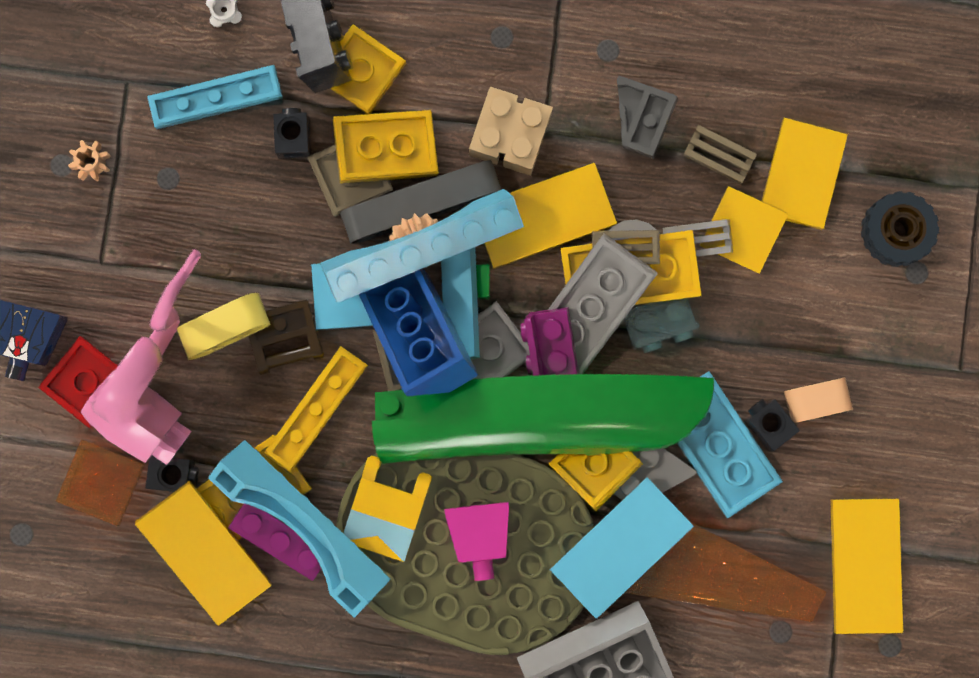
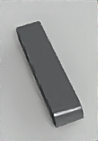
M487 160L342 210L340 215L350 244H357L393 232L392 226L401 225L402 218L411 219L414 213L419 218L427 213L431 218L466 207L471 202L502 190L492 160Z

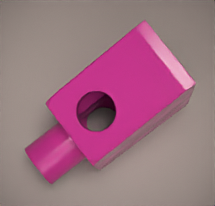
M501 502L444 509L458 562H473L474 581L494 579L492 559L506 557L509 503Z

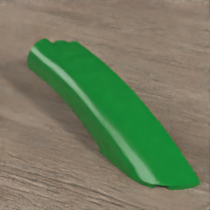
M638 374L536 375L471 379L449 393L406 396L403 390L375 392V421H372L373 440L378 458L383 464L484 455L585 454L592 456L626 451L636 452L662 449L688 437L691 431L706 417L713 399L714 378Z

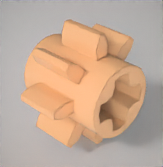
M81 140L80 148L76 151H69L74 156V162L70 163L68 167L72 170L80 169L78 178L83 181L87 178V175H91L95 181H99L100 173L110 171L105 166V160L109 159L111 155L108 152L99 153L101 144L98 141H95L92 147H90ZM93 157L95 159L94 164L84 163L85 158Z

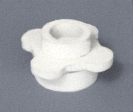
M207 0L206 5L212 15L210 23L214 27H221L222 24L228 22L233 24L239 23L242 14L237 9L236 3L238 0ZM226 7L227 11L221 12V8Z

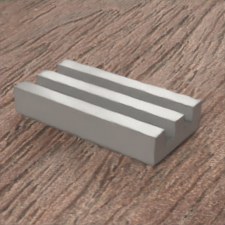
M729 219L662 228L663 234L723 227L724 233L694 237L695 244L725 240V246L696 250V257L733 252Z

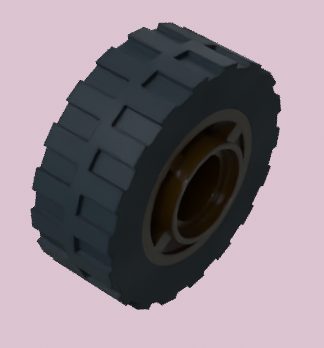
M898 191L882 197L866 211V216L862 219L861 226H863L861 238L864 239V246L870 251V255L874 259L877 258L884 265L890 264L891 267L907 266L917 262L932 251L931 248L936 245L938 240L936 238L937 234H939L940 227L937 224L939 220L933 212L934 208L931 204L926 203V199L923 197H918L912 192L902 193V191ZM895 222H899L905 227V237H901L895 232Z

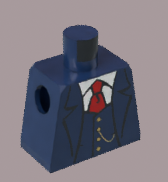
M0 300V355L10 357L5 377L25 381L29 362L46 366L68 318Z

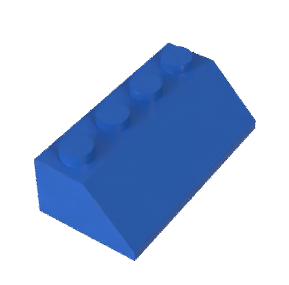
M423 268L359 294L406 396L449 393L478 376L430 276Z

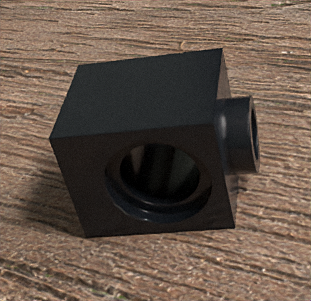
M299 108L282 109V113L273 114L275 154L279 159L307 158L310 156V118L307 112L301 113ZM295 125L300 127L301 132L296 139L288 140L284 138V132L289 126Z
M761 399L747 410L750 416L744 420L769 452L778 449L800 431L776 399L769 400L767 403L764 399ZM768 413L774 415L778 422L777 428L773 432H767L762 426V419Z
M151 455L145 489L175 492L188 481L196 487L199 468L194 467L195 460L172 458L168 465ZM172 465L177 466L181 471V479L176 484L170 483L166 477L167 470Z

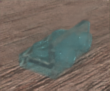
M688 298L649 303L631 309L624 318L634 350L642 348L644 354L663 348L661 342L674 338L675 343L693 338V331L700 328L698 321L696 322Z

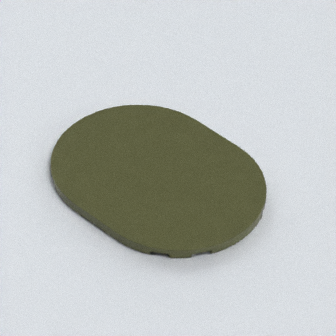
M517 454L451 457L384 464L381 462L375 482L413 494L418 475L421 472L430 474L432 480L405 562L358 547L391 579L367 604L373 611L386 620L406 629L466 650L489 655H508L539 647L552 640L576 619L584 606L550 569L594 528V524L581 497L559 474L543 464ZM366 462L353 476L342 498L337 518V528L342 533H344ZM508 502L506 557L492 559L494 579L474 581L473 562H458L444 509Z

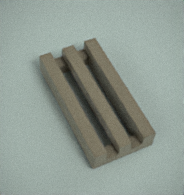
M700 125L697 126L683 156L740 185L743 183L757 155ZM701 136V137H703V138H705V139H707V140H709V141H711V142H713V143H715V144H717V145H719V146H721V147H723V148H725V149H727V150H729V151H731V152H733V153H735V154H737V155H739V156L745 158L746 161L743 162V161H741V160H739V159H737V158H735V157H733V156H731V155H729V154H727V153H725V152H723V151H721V150H719V149H717V148H715V147H713V146H711V145H709V144H707V143H705V142L699 140V137ZM696 146L741 169L740 173L738 174L694 152V147Z
M660 230L592 231V249L603 234L610 238L652 237L653 243L619 245L628 251L653 250V257L637 258L645 264H660Z

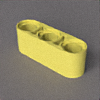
M252 293L235 299L179 326L177 331L188 360H194L268 327L270 322L259 293Z

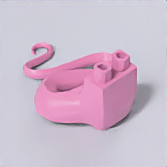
M196 249L192 251L186 263L167 285L150 321V327L154 332L149 338L141 337L117 369L100 384L81 410V414L104 438L145 463L153 455L168 465L192 432L177 422L182 413L157 392L149 388L148 384L162 363V355L180 324L178 312L173 307V304L183 284L201 257L200 252Z

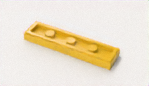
M340 346L263 455L291 474L368 365Z

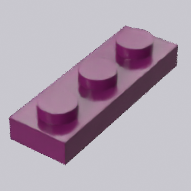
M243 504L229 524V529L311 581L315 579L321 570L318 560L301 537L284 522L266 511Z

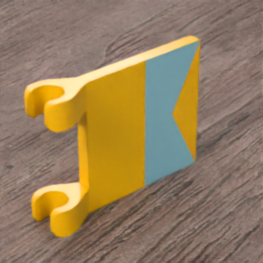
M370 456L366 461L343 534L350 541L354 542L357 547L405 562L432 476L421 472L418 475L412 494L375 482L381 461L376 456Z

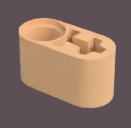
M845 377L784 391L789 415L794 423L853 410Z

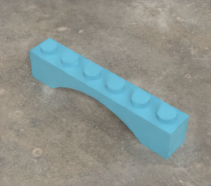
M502 189L471 202L453 215L422 230L382 244L348 251L321 262L320 265L337 303L516 231L523 228L524 225L514 197L508 191Z
M246 440L225 456L208 477L231 501L247 504L266 511L295 531L309 546L318 560L327 581L329 594L354 618L391 580L378 565L372 562L354 542L350 541L330 519L326 518L306 496L302 495L286 480L282 473L278 472Z

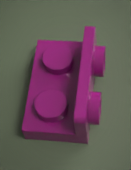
M569 307L529 312L524 319L525 323H521L522 340L524 343L528 342L530 355L526 356L528 374L533 376L578 374L579 370Z

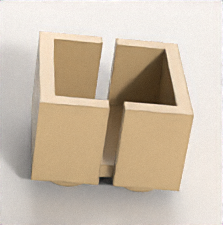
M490 87L469 147V156L484 161L492 160L493 164L497 165L499 153L505 155L503 167L531 176L553 107L524 98L523 104L518 103V95Z

